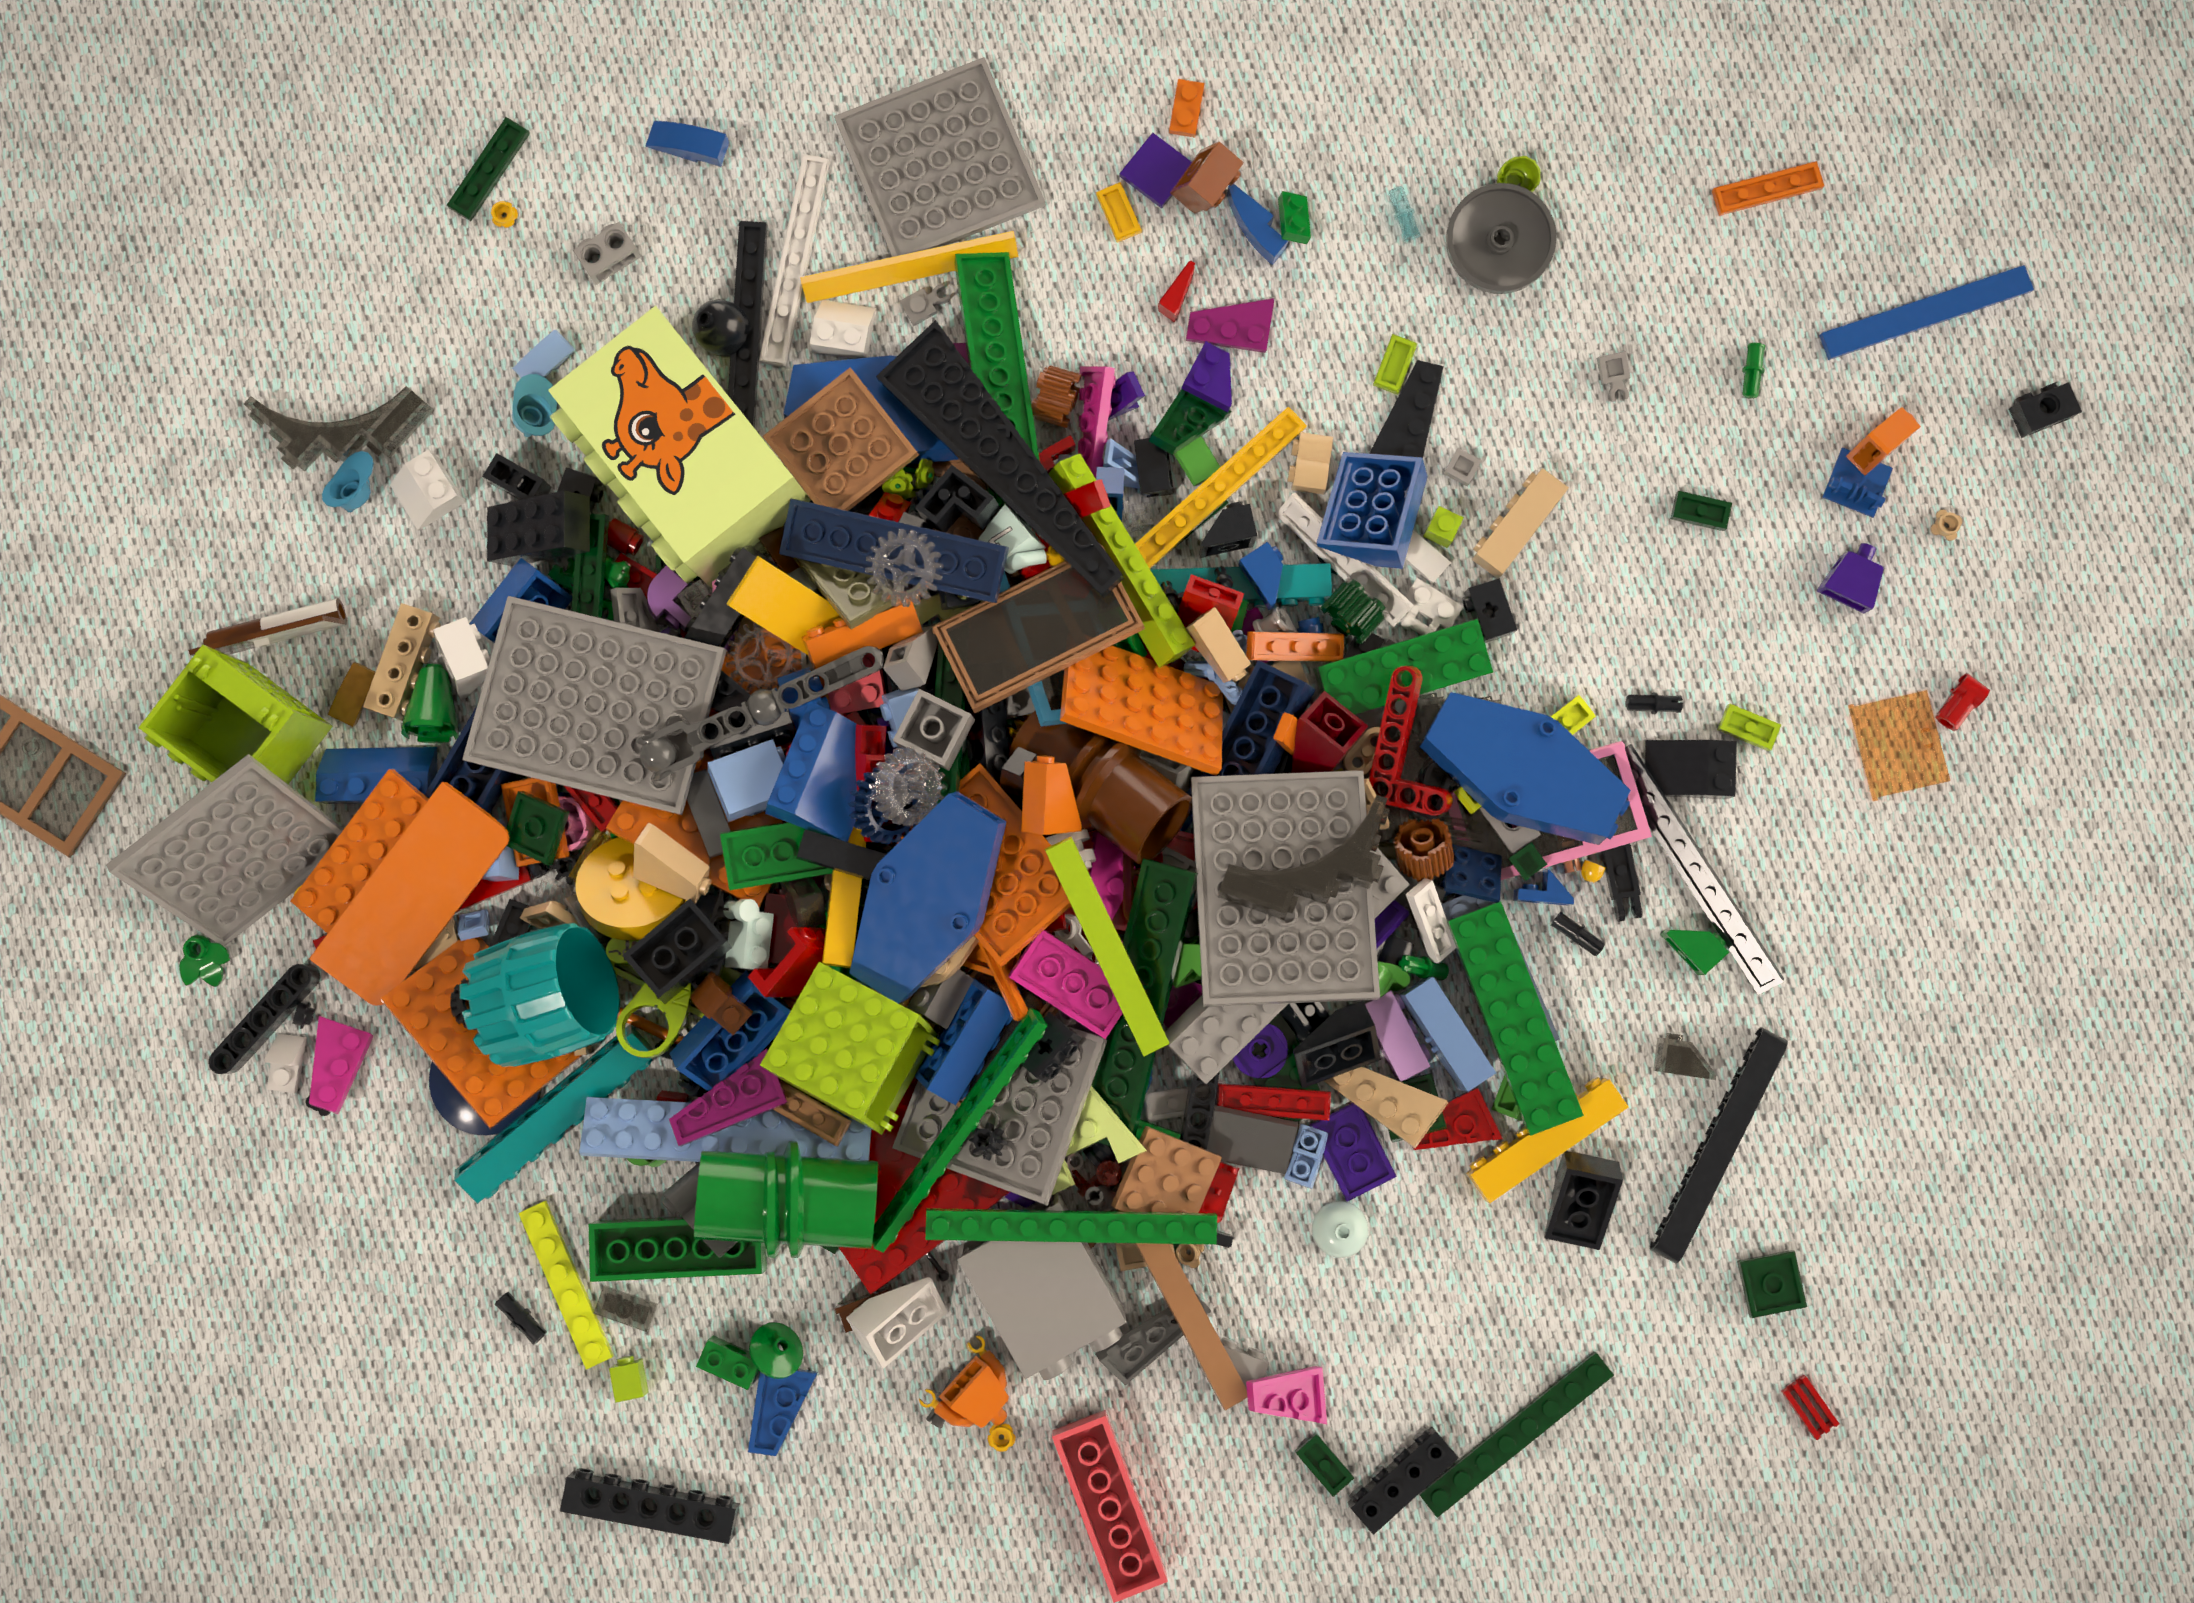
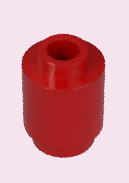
M616 518L611 522L609 521L607 545L626 555L628 553L635 555L644 540V536L639 534V530Z

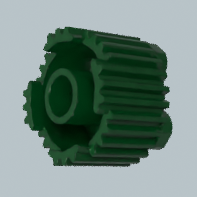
M1352 579L1349 583L1343 582L1320 607V610L1324 614L1328 612L1329 616L1332 617L1331 625L1333 628L1344 634L1345 637L1349 634L1355 638L1357 637L1356 642L1361 645L1384 620L1382 612L1386 607L1377 598H1369L1364 593V587L1358 581Z

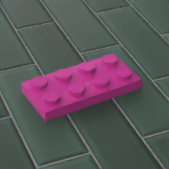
M1046 930L1042 931L1030 942L1008 975L1009 978L1104 1039H1106L1123 1014L1100 965Z

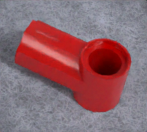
M1965 673L1958 679L1960 683L1955 689L1952 687L1950 691L1952 693L1935 716L1939 723L1952 731L1959 729L1970 712L1977 708L1990 692V689L1968 673Z

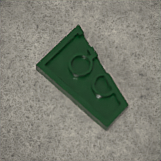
M1181 389L1151 434L1149 442L1173 455L1229 418L1232 411L1226 412Z

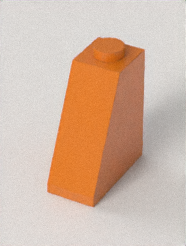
M1901 407L1871 431L1846 457L1865 476L1921 426L1916 422L1912 414Z
M1037 756V761H1025L1021 832L1049 835L1082 831V824L1066 763L1054 762L1055 757Z

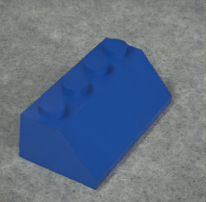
M437 747L326 749L316 771L315 801L324 804L364 803L389 769L396 770L421 793L425 794L437 774Z
M747 969L731 986L733 988L731 993L753 1011L752 1015L740 1029L732 1035L713 1018L709 1019L704 1015L670 1052L676 1069L707 1091H710L719 1082L727 1079L744 1064L756 1058L775 1038L792 1010L780 997H764L748 978L751 972Z
M973 978L974 980L947 1029L943 1028L937 1039L941 1042L938 1046L932 1045L931 1049L935 1051L933 1056L927 1053L915 1074V1077L927 1090L955 1106L959 1100L964 1099L967 1095L969 1083L973 1076L978 1075L982 1070L985 1062L984 1058L989 1050H993L996 1047L1002 1028L1013 1019L1003 996Z

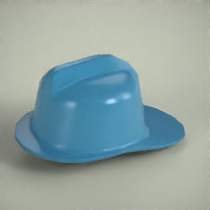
M356 452L342 463L334 477L323 490L322 500L327 506L341 507L351 513L366 503L371 494L369 477L374 465L373 458L368 452Z

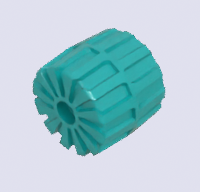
M576 923L557 925L516 936L475 953V960L466 963L463 968V973L469 979V983L460 984V999L469 1000L470 1009L462 1012L468 1030H478V1033L473 1038L474 1043L484 1055L489 1054V1059L493 1063L502 1067L520 1066L569 1054L604 1040L606 1035L611 1034L616 1027L618 1013L620 1012V998L615 970L606 954L604 946L601 945L586 927L581 928Z

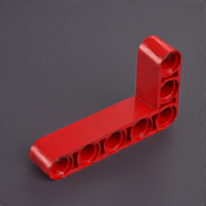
M1401 666L1391 676L1369 782L1380 803L1428 815H1439L1447 812L1453 804V798L1448 790L1401 779L1422 684V674L1418 668L1414 666ZM1405 671H1409L1413 677V681L1408 687L1401 681L1402 673ZM1400 698L1407 705V709L1403 714L1398 713L1395 708V703ZM1393 726L1397 727L1401 733L1400 739L1397 742L1393 741L1389 736V731ZM1386 754L1392 755L1395 760L1392 769L1387 768L1383 763V758ZM1380 781L1388 785L1389 791L1386 796L1380 795L1377 790ZM1407 788L1415 791L1416 799L1413 803L1405 799L1404 792ZM1434 794L1441 796L1443 799V807L1441 809H1436L1431 803Z

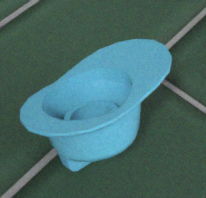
M538 374L523 376L516 383L514 389L512 420L515 427L524 433V437L549 434L555 426L550 415L556 412L557 401L548 391L553 387V384Z

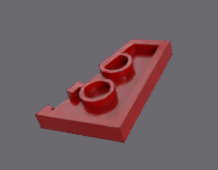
M1476 1087L1448 1101L1447 1106L1443 1110L1447 1129L1425 1134L1417 1147L1412 1148L1413 1150H1421L1456 1144L1500 1140L1503 1138L1479 1089Z

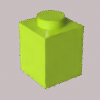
M1438 506L1423 537L1448 548L1453 542L1464 517Z
M633 1355L617 1359V1364L609 1368L615 1403L641 1398L649 1393L643 1359L634 1360Z

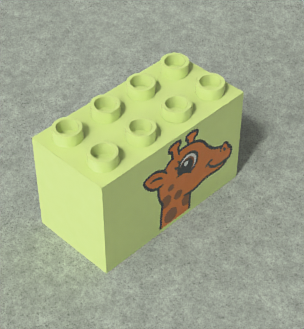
M656 305L548 390L561 406V408L550 415V418L571 443L574 442L586 456L583 458L599 480L605 486L608 485L619 498L617 503L638 528L641 527L653 541L651 546L672 571L675 570L687 584L699 576L712 588V581L716 580L721 572H727L732 563L729 560L737 548L742 549V547L749 545L758 551L764 548L759 537L784 525L787 519L790 499L805 502L811 501L795 478Z

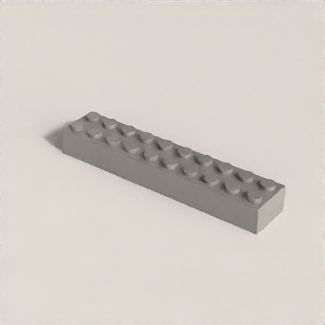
M1369 842L1375 919L1410 884L1378 847ZM1201 996L1165 1031V1035L1170 1043L1167 1046L1195 1076L1207 1084L1289 1003L1203 1007Z

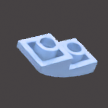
M556 329L541 340L512 369L521 378L528 374H538L546 378L552 370L558 369L575 349Z
M1304 1124L1300 1125L1292 1148L1293 1155L1284 1177L1285 1180L1309 1189L1313 1188L1326 1146L1327 1132Z

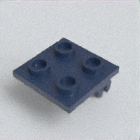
M1452 844L1454 864L1448 871L1445 870L1444 874H1439V878L1443 879L1438 886L1443 887L1444 891H1446L1443 899L1452 893L1498 903L1501 893L1502 855Z

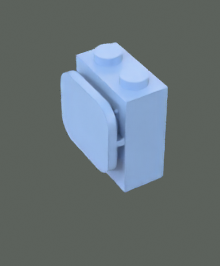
M773 739L708 762V773L728 822L743 816H754L766 811L767 802L785 761L782 748L780 746L776 747Z

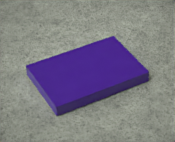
M1354 1103L1331 1113L1329 1121L1317 1120L1308 1125L1328 1133L1323 1156L1346 1202L1397 1177L1365 1112Z

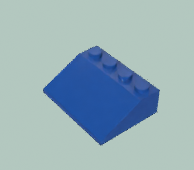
M1343 452L1317 539V547L1376 567L1403 569L1428 478L1423 458Z
M809 702L767 802L765 814L804 829L848 842L854 827L853 825L857 820L849 816L855 811V808L848 805L851 801H855V796L850 792L853 790L857 791L855 782L856 723L833 710Z

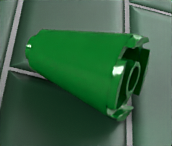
M427 664L426 667L420 669L401 726V734L405 738L410 739V734L418 736L417 742L447 743L450 742V737L454 736L455 740L458 738L459 726L449 673L443 669L442 665Z

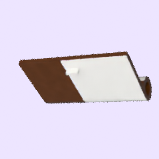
M339 598L209 631L206 634V638L203 639V644L230 655L346 625L347 617L343 603ZM200 647L188 650L189 654L194 656Z

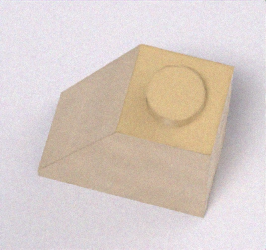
M1215 607L1204 612L1185 627L1194 641L1195 647L1223 683L1230 680L1235 683L1247 674L1245 668L1251 663Z
M648 823L634 843L633 878L687 901L691 899L695 904L701 894H707L712 880L709 879L710 866L656 826Z

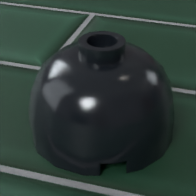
M716 299L708 301L699 307L692 321V331L697 343L707 352L717 356H728L739 350L745 342L747 334L744 331L745 324L748 325V318L745 311L738 305Z

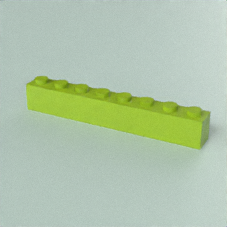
M1080 453L1058 462L1048 473L1063 494L1096 481ZM1112 505L1081 518L1122 573L1124 579L1121 583L1145 627L1138 634L1158 667L1161 668L1181 658L1195 646V643Z

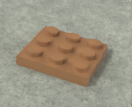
M1145 1125L1139 1142L1147 1151L1131 1158L1111 1206L1123 1212L1198 1213L1222 1157Z

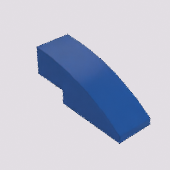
M654 121L645 146L696 163L699 160L721 167L730 142L725 133L676 122Z
M1235 184L1229 185L1227 198L1239 227L1258 253L1273 265L1286 250L1288 243L1287 240L1281 238L1277 231L1270 227L1274 215Z

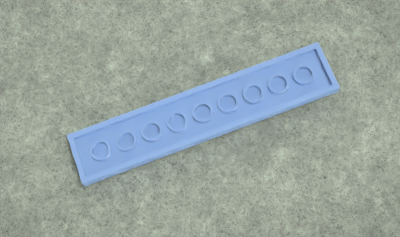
M587 1097L579 1150L581 1156L700 1162L702 1150L754 1154L774 1152L775 1155H783L788 1142L796 1141L801 1156L869 1160L872 1129L834 1110L852 1121L839 1146H835L772 1109L680 1147L669 1119L688 1106L689 1102Z

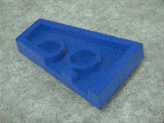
M798 1369L791 1376L783 1379L770 1378L760 1372L748 1447L749 1453L777 1456L818 1372Z

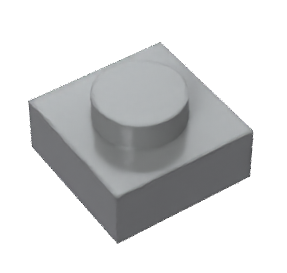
M1457 448L1443 474L1468 486L1482 460Z

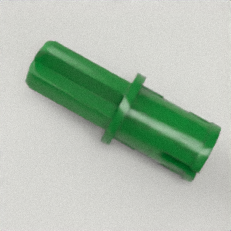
M1749 343L1747 345L1746 365L1742 368V372L1745 373L1742 395L1748 399H1754L1759 396L1761 375L1765 372L1763 358L1766 346L1762 343Z
M1404 955L1402 960L1399 961L1402 971L1416 974L1422 979L1434 977L1441 981L1445 980L1449 974V968L1446 963L1438 964L1432 962L1429 957L1417 958Z

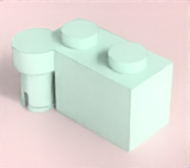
M752 899L727 902L724 908H729V911L723 910L724 915L728 919L737 920L730 921L728 943L732 948L726 953L725 967L747 970L768 968L774 914L759 912L758 904Z

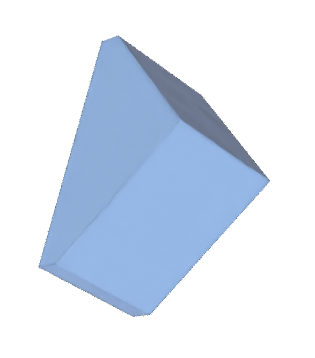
M1108 439L1103 467L1125 468L1124 486L1140 489L1136 455L1114 440Z

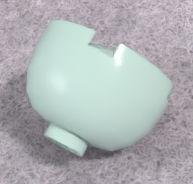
M1332 1201L1323 1206L1315 1214L1312 1223V1236L1317 1246L1327 1255L1336 1258L1350 1257L1358 1253L1365 1245L1369 1234L1368 1222L1363 1212L1354 1204L1346 1201Z

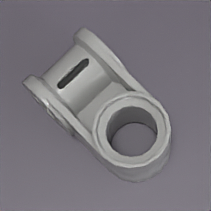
M1277 607L1264 619L1253 621L1255 632L1298 633L1285 608Z

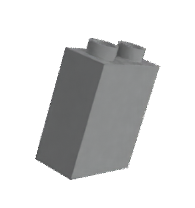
M1059 1192L1051 1196L1048 1206L1036 1202L1023 1209L1069 1211ZM966 1241L959 1245L957 1260L1025 1379L1038 1372L1043 1380L1052 1379L1062 1374L1072 1365L1073 1361L1069 1355L1088 1344L1093 1352H1099L1110 1347L1122 1337L1123 1333L1119 1327L1126 1323L1124 1307L1087 1242Z

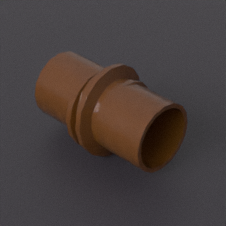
M1057 696L1048 700L1051 710L1061 709L1062 697ZM1036 711L1027 718L1011 744L1008 754L1009 758L1020 747L1037 754V756L1055 757L1054 762L1066 763L1082 830L1086 829L1088 833L1096 830L1140 865H1142L1143 859H1154L1170 844L1182 828L1192 808V797L1139 757L1142 752L1141 749L1068 723L1040 726Z

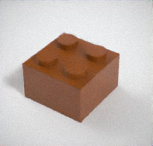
M1218 141L1199 151L1170 194L1193 213L1203 210L1207 211L1211 207L1216 208L1225 197L1223 192L1226 187L1233 185L1241 175L1239 169L1244 162Z

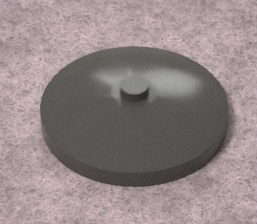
M1508 183L1489 184L1468 194L1455 208L1446 231L1447 254L1455 271L1469 285L1478 290L1493 294L1513 293L1534 283L1549 266L1555 252L1557 240L1553 217L1544 202L1531 191Z

